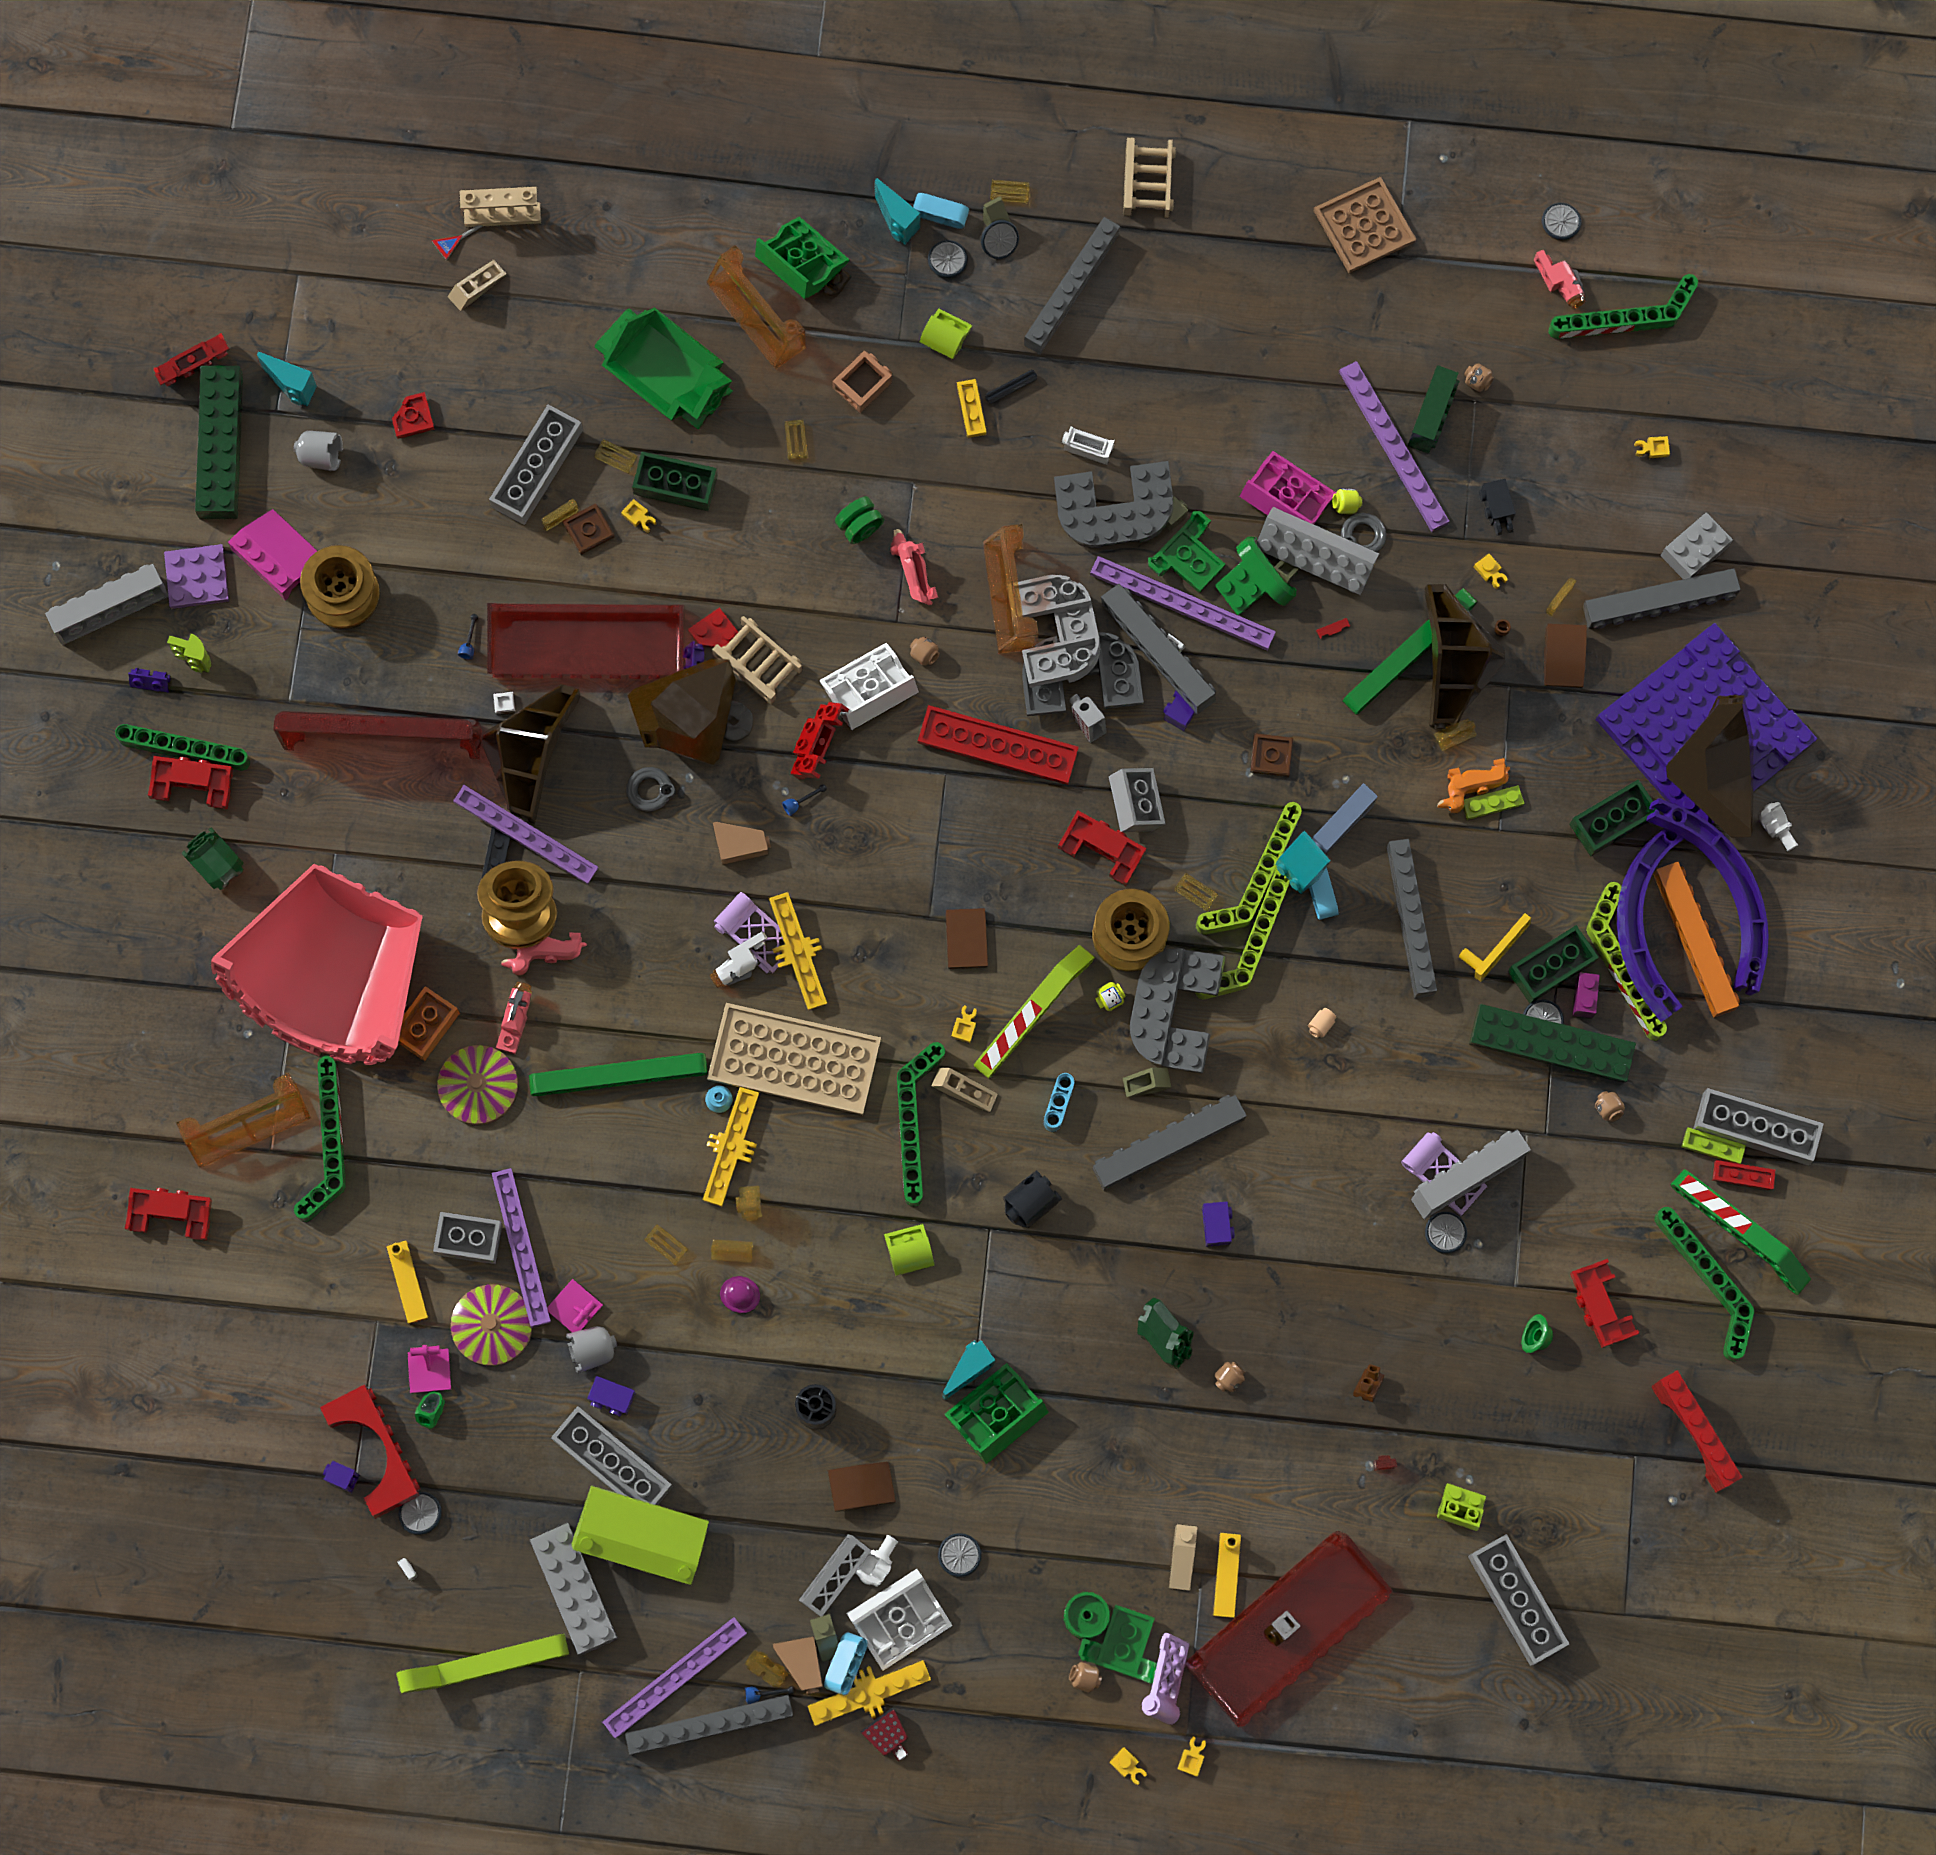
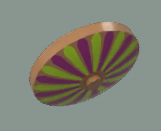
M474 1045L456 1051L446 1060L438 1076L437 1088L441 1103L451 1116L466 1124L484 1125L500 1119L512 1107L518 1092V1078L511 1061L502 1052L489 1046Z
M490 1284L472 1289L457 1303L451 1318V1333L459 1351L470 1361L484 1366H498L514 1360L527 1347L532 1335L533 1328L530 1326L524 1299L514 1290L502 1285Z

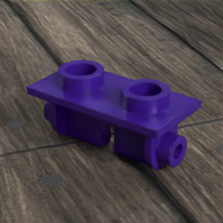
M692 641L685 647L684 658H686V665L684 669L696 665L697 662H704V648L702 644H695V641Z
M135 668L131 670V673H128L130 687L169 692L168 682L170 683L171 675H168L167 672L154 671L153 675L149 676L150 670Z

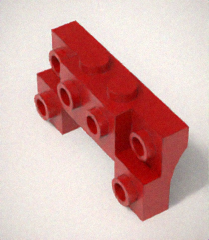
M220 333L154 368L155 376L160 385L165 384L168 387L177 382L175 378L182 376L188 378L195 374V369L201 366L212 365L211 361L215 357L219 360L227 356V351L230 348L227 345L226 339Z
M828 702L827 705L820 704L815 718L807 719L793 751L798 757L793 765L791 775L802 780L805 778H820L815 769L817 764L825 765L826 763L823 757L836 730L832 725L842 726L843 722L837 718L840 712H848L849 708L842 703Z
M153 756L148 797L155 800L169 801L172 786L208 791L206 801L208 807L228 809L233 768L231 766L210 764L207 760L195 762L186 757L173 759Z
M1079 810L1076 812L1058 844V849L1074 858L1081 846L1084 845L1115 862L1116 864L1111 870L1109 877L1127 886L1146 852L1145 847L1127 838L1124 832L1120 830L1115 831L1106 822L1101 820L1098 822Z
M130 1188L125 1229L127 1231L147 1233L150 1217L187 1222L186 1238L207 1241L212 1199L189 1195V1192L177 1190L176 1193H169V1190L164 1188H157L156 1191Z
M1608 1258L1570 1273L1577 1289V1304L1579 1308H1583L1585 1323L1588 1327H1591L1592 1331L1594 1330L1601 1348L1639 1334V1331L1633 1325L1632 1315L1618 1320L1603 1283L1615 1278V1275L1611 1273L1608 1266Z

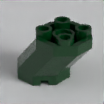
M211 827L208 829L209 833L203 831L190 841L186 846L189 850L187 853L183 851L182 855L213 889L218 888L222 890L229 884L228 881L231 878L237 877L243 872L242 865L244 863Z
M1152 1298L1143 1308L1146 1311L1145 1315H1140L1137 1334L1151 1344L1169 1367L1174 1369L1180 1368L1185 1359H1190L1192 1355L1191 1341L1194 1332L1187 1327L1181 1326L1161 1300Z

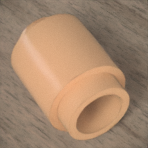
M1327 1008L1319 1010L1308 1024L1309 1032L1316 1038L1319 1036L1324 1037L1334 1025L1336 1015Z

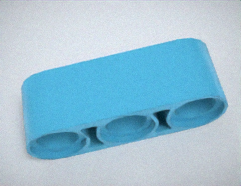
M924 193L917 194L913 206L920 212V218L959 229L964 228L969 213V208L965 205Z
M1326 867L1319 880L1309 887L1319 920L1339 914Z
M1069 1073L1060 1074L1056 1080L1044 1118V1127L1048 1131H1057L1062 1125L1074 1087V1078ZM1068 1080L1071 1085L1063 1088L1060 1085V1081ZM1061 1098L1064 1101V1105L1056 1106L1053 1101ZM1050 1117H1056L1058 1124L1050 1125L1047 1120Z
M849 1632L842 1636L824 1681L826 1689L841 1695L848 1694L867 1649V1640Z

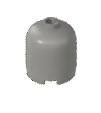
M305 431L301 434L298 441L294 444V452L297 455L298 461L303 466L336 471L341 462L338 459V453L343 450L341 435L321 431Z
M597 1326L566 1334L567 1339H571L568 1347L572 1361H576V1364L579 1366L575 1368L577 1373L604 1365L612 1360L614 1347H617L614 1335L610 1336L604 1327Z

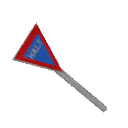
M482 225L475 226L461 236L431 241L447 260L460 240L481 228Z

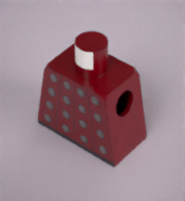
M893 1708L860 1731L883 1756L892 1752L896 1759L900 1761L908 1755L902 1746V1743L908 1738Z

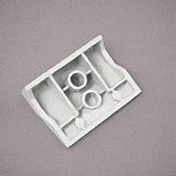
M887 643L820 680L833 703H842L849 708L848 712H840V715L851 730L918 693L914 677L912 675L909 676L904 670L897 655Z
M917 1569L847 1613L861 1637L867 1640V1647L882 1671L952 1626Z

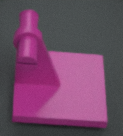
M572 1279L547 1309L571 1332H576L586 1326L603 1304Z
M423 1345L419 1348H410V1352H408L410 1393L451 1390L449 1349H440L439 1345L430 1347Z

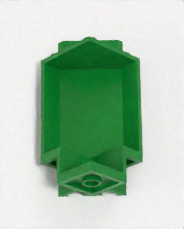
M655 307L645 310L638 315L631 309H627L594 346L604 354L605 360L602 363L604 368L671 421L682 416L695 428L699 429L707 415L711 416L721 405L722 398L729 396L733 392L729 388L732 380L720 371L724 362Z

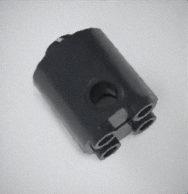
M1036 1170L1003 1197L1005 1203L1004 1213L1013 1224L1029 1229L1062 1200V1197L1057 1191H1053L1050 1188L1052 1184L1046 1176L1042 1177Z
M819 1384L808 1385L801 1389L795 1401L797 1418L801 1424L814 1430L824 1429L830 1425L836 1414L835 1397L831 1390ZM817 1402H819L820 1404H819L818 1408H817V1409H814L815 1406H816V1404H817Z

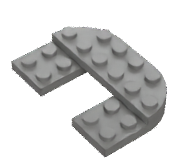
M1048 575L1008 584L1016 621L1054 613L1060 642L1022 650L1029 686L1035 687L1067 679L1070 683L1087 675L1099 659L1101 645L1091 598L1085 587L1081 583H1076L1070 577L1063 575Z

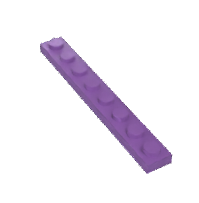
M463 785L453 800V803L587 885L598 870V866Z
M512 1169L494 1172L492 1177L530 1326L533 1328L551 1323Z
M733 1617L603 1721L604 1725L616 1739L747 1633Z

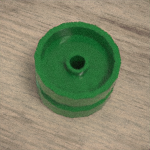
M867 496L861 497L847 505L835 518V524L841 531H845V537L850 544H857L867 539L884 522V517L879 510H873L874 504Z
M1082 1592L1075 1595L1069 1600L1064 1610L1066 1629L1079 1639L1085 1638L1090 1640L1098 1637L1106 1629L1109 1622L1110 1611L1107 1603L1101 1596L1093 1592ZM1086 1611H1088L1089 1616H1091L1089 1619H1085L1083 1617V1614Z

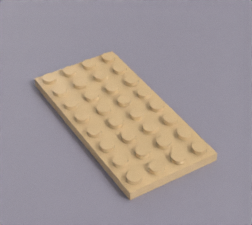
M726 1003L707 1080L863 1115L881 1037Z

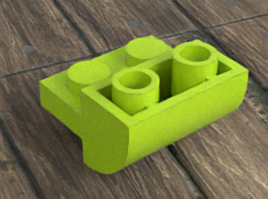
M938 309L927 322L921 335L920 343L954 359L963 341L971 331L972 325Z
M191 634L188 641L169 636L167 643L176 658L186 660L191 670L195 672H209L211 659L202 641L197 636Z
M923 1224L884 1234L895 1276L934 1266L931 1247Z
M1447 1483L1441 1505L1438 1509L1437 1518L1478 1531L1486 1496Z

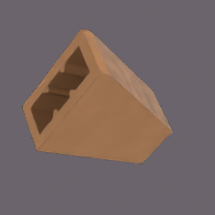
M720 822L713 823L722 865L768 855V848H771L769 836L765 837L764 831Z
M814 1637L773 1644L775 1652L802 1691L812 1694L819 1692V1688H823Z

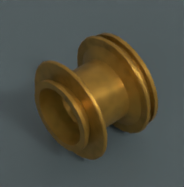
M343 545L322 548L307 560L301 571L300 588L307 601L308 608L325 625L338 629L356 627L364 623L375 611L380 594L379 584L369 560L358 550ZM338 574H344L343 578H337ZM355 579V583L350 584V581ZM327 581H332L331 585H325Z
M510 861L497 865L484 875L479 883L477 895L480 906L483 909L481 916L482 924L493 941L504 947L522 949L537 945L550 935L555 926L557 908L552 898V880L543 868L531 862Z
M1124 889L1111 894L1101 903L1095 915L1092 939L1098 955L1104 962L1118 970H1142L1151 958L1164 951L1170 930L1168 913L1163 904L1146 891ZM1131 915L1134 919L1132 921L1126 920V916ZM1118 922L1122 927L1117 929L1114 923ZM1145 922L1146 927L1142 928L1138 923ZM1128 929L1133 930V936L1127 935ZM1144 935L1147 939L1141 941L1139 937ZM1117 936L1121 937V938H1122V941H1120V940L1117 939L1116 937H1117Z

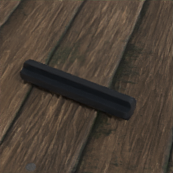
M1030 370L986 393L985 398L987 402L992 404L1037 380V374L1034 370Z

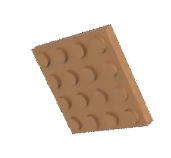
M1381 177L1318 205L1313 210L1348 273L1416 242V238Z

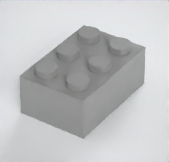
M1706 512L1666 546L1661 557L1682 579L1695 577L1730 546L1733 539Z
M1153 768L1120 769L1109 776L1121 832H1151L1165 825Z
M440 1212L433 1252L436 1256L496 1264L503 1225L498 1220Z

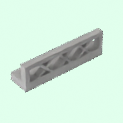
M848 1534L798 1601L822 1617L871 1550L854 1536ZM855 1545H858L864 1552L860 1558L852 1559L851 1550ZM849 1562L850 1571L848 1574L839 1576V1566L842 1563ZM837 1579L836 1590L827 1592V1582ZM824 1596L825 1604L821 1610H818L812 1605V1602L816 1597Z

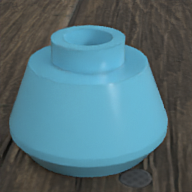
M715 1086L707 1092L705 1101L711 1111L722 1113L731 1107L733 1097L730 1090L726 1087Z

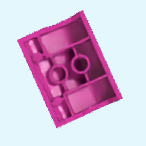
M1272 451L1254 477L1247 481L1239 497L1266 515L1270 513L1272 507H1275L1314 525L1336 492Z
M273 509L242 528L228 541L231 550L285 601L288 599L292 589L300 582L301 571L305 563L317 552Z

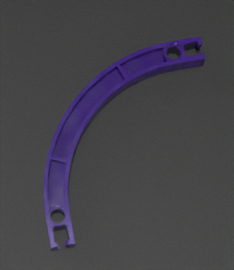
M1659 798L1653 801L1649 809L1653 811L1655 808L1657 810L1648 815L1646 821L1668 829L1690 841L1713 862L1726 881L1736 904L1741 927V954L1733 989L1741 991V989L1747 987L1746 981L1748 978L1749 986L1745 994L1753 995L1759 992L1768 954V923L1760 889L1750 868L1735 846L1708 821L1687 809Z
M1665 828L1653 837L1633 860L1623 880L1617 907L1618 940L1625 966L1636 989L1660 1022L1683 1007L1659 975L1652 961L1643 925L1644 899L1650 878L1666 853L1685 839ZM1654 991L1658 993L1659 998L1655 996Z

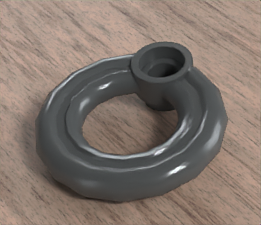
M1358 513L1350 516L1344 522L1341 529V537L1356 543V539L1352 536L1354 528L1357 525L1366 524L1373 528L1375 538L1372 543L1361 546L1374 552H1378L1383 548L1386 541V529L1376 516L1369 513Z
M645 767L636 771L629 778L626 786L627 797L630 803L638 810L645 812L656 811L664 807L676 794L675 787L669 776L661 769L655 767ZM652 778L660 784V794L653 800H645L638 794V786L645 779ZM666 790H671L669 795L665 794Z

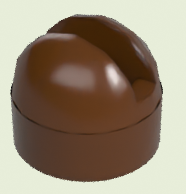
M1501 619L1496 622L1495 632L1498 636H1506L1510 632L1511 624L1509 621Z

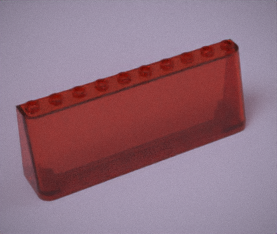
M487 603V674H492V678H504V674H512V678H524V674H531V678H543V674H551V678H563V674H570V678H582V674L590 675V678H602V675H609V679H621V675H629V679H641V675H648V679H660V675H671L684 670L685 605Z
M282 711L275 716L273 728L284 750L294 751V746L297 742L305 741V732L461 739L460 748L468 751L469 758L480 759L482 728L475 719Z
M1335 1531L1186 1661L1185 1666L1238 1728L1245 1726L1250 1722V1717L1256 1712L1259 1713L1267 1706L1266 1703L1271 1699L1277 1698L1282 1693L1284 1687L1293 1684L1301 1672L1309 1670L1317 1658H1322L1328 1653V1649L1333 1644L1341 1642L1344 1638L1343 1635L1348 1631L1354 1630L1359 1625L1361 1619L1370 1616L1378 1604L1386 1602L1393 1591L1349 1535ZM1288 1611L1301 1627L1276 1647L1268 1640L1264 1630Z

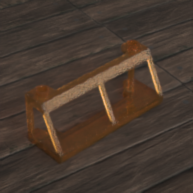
M734 245L720 255L707 280V285L772 366L777 369L806 348L805 330L796 320L790 319L784 323L742 273L743 267L741 263L743 261V254ZM721 265L724 268V270H722L720 273L716 275ZM737 285L746 295V297L750 300V304L747 303V301L735 288ZM754 306L763 316V318L767 321V323L772 327V329L776 332V334L780 337V341L777 340V338L773 335V333L769 330V328L764 324V322L753 310Z
M1022 524L1003 526L983 541L998 654L1034 648L1038 642L1036 621L1031 617H1023L1014 558L1016 550L1022 549V539L1024 537ZM1000 535V540H994L997 536Z
M289 1073L278 1077L274 1081L273 1089L275 1093L200 1126L196 1119L190 1117L176 1122L186 1146L199 1167H203L311 1119L298 1086ZM280 1104L284 1106L249 1123L246 1122V1119ZM239 1122H242L243 1124L242 1126L235 1128L229 1132H226L220 1136H217L211 1140L209 1139L210 1135L217 1133L223 1129H226L232 1125H235Z

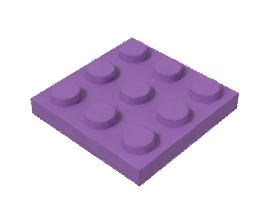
M222 544L164 552L171 609L229 601Z

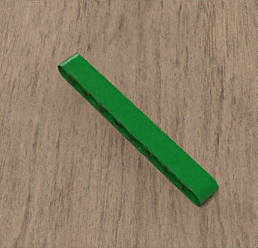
M1465 588L1455 595L1468 612L1478 602ZM1430 620L1425 622L1343 699L1342 702L1355 715H1358L1432 646Z
M693 1053L534 1073L529 1075L531 1096H545L704 1076L708 1074L706 1054Z

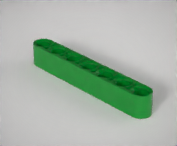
M128 724L119 725L115 730L116 738L126 747L178 758L186 757L197 762L199 760H207L210 764L231 766L234 770L239 771L246 770L250 765L247 753L241 748ZM130 732L129 737L121 738L123 733ZM149 736L147 742H140L142 737ZM168 740L166 746H159L161 741ZM182 744H187V748L185 750H178L179 746H181ZM201 748L206 749V752L204 754H197L198 750H200ZM219 753H225V756L223 758H216ZM238 757H245L241 763L235 762Z

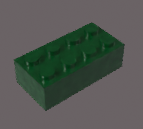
M1437 365L1412 431L1408 447L1428 454L1431 448L1435 449L1460 380H1457L1458 372Z
M641 451L632 485L633 494L709 511L718 477L717 468Z
M1638 779L1575 816L1569 825L1591 857L1648 823L1646 821L1647 816L1657 809L1654 808L1653 811L1649 809L1653 800Z
M1575 925L1513 964L1508 973L1527 1001L1532 1003L1593 965L1599 957L1578 926Z

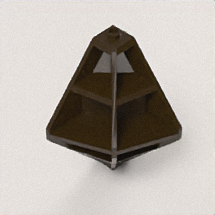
M1427 584L1425 587V598L1432 631L1433 683L1429 726H1435V729H1446V726H1453L1455 723H1459L1464 711L1505 663V650L1461 605L1447 584Z
M730 659L706 660L635 688L627 695L645 748H659L710 765L715 764L719 760L736 682Z
M560 684L513 716L484 732L481 744L506 801L507 810L527 824L529 822L535 824L546 771L560 731L581 696L579 689Z
M1744 695L1717 696L1706 719L1666 765L1667 778L1731 838L1751 837L1753 831L1754 745Z

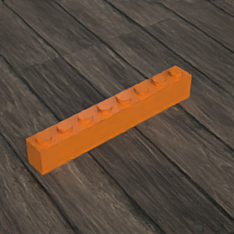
M1675 862L1656 869L1653 876L1713 1018L1736 1010L1739 1007L1738 1003H1740L1739 997L1736 992H1733L1731 978L1723 969V959L1721 956H1718L1715 950L1717 949L1715 940L1710 938L1708 933L1709 926L1700 914L1701 907L1693 898L1694 891L1685 879L1686 872L1684 867H1680L1679 862Z

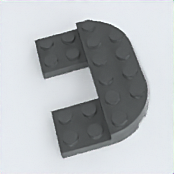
M1169 461L1130 466L1134 502L1097 507L1092 471L1055 476L1058 517L1066 534L1078 544L1089 548H1101V546L1135 541L1145 542L1159 535L1167 523H1169L1174 506Z
M1098 632L1101 645L1099 659L1087 675L1100 674L1104 709L1143 705L1139 664L1133 649L1116 635ZM1057 636L1047 638L1036 644L1035 647L1058 643L1060 639H1057ZM1024 663L1022 682L1027 717L1066 713L1062 681L1030 687Z
M1173 948L1158 953L1148 961L1139 977L1130 1022V1034L1133 1044L1143 1057L1160 1067L1203 1073L1210 1034L1172 1028L1173 1012L1178 990L1218 996L1225 956L1188 951L1184 948Z

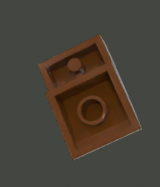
M1547 624L1545 628L1544 686L1583 688L1587 625Z
M889 1462L828 1470L835 1512L896 1502Z

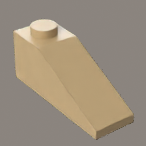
M492 260L457 283L448 295V298L461 311L501 280L506 273L495 260Z
M939 1068L931 1085L949 1096L987 1112L991 1111L998 1095L951 1068Z
M1179 1524L1175 1526L1169 1588L1190 1591L1197 1527Z

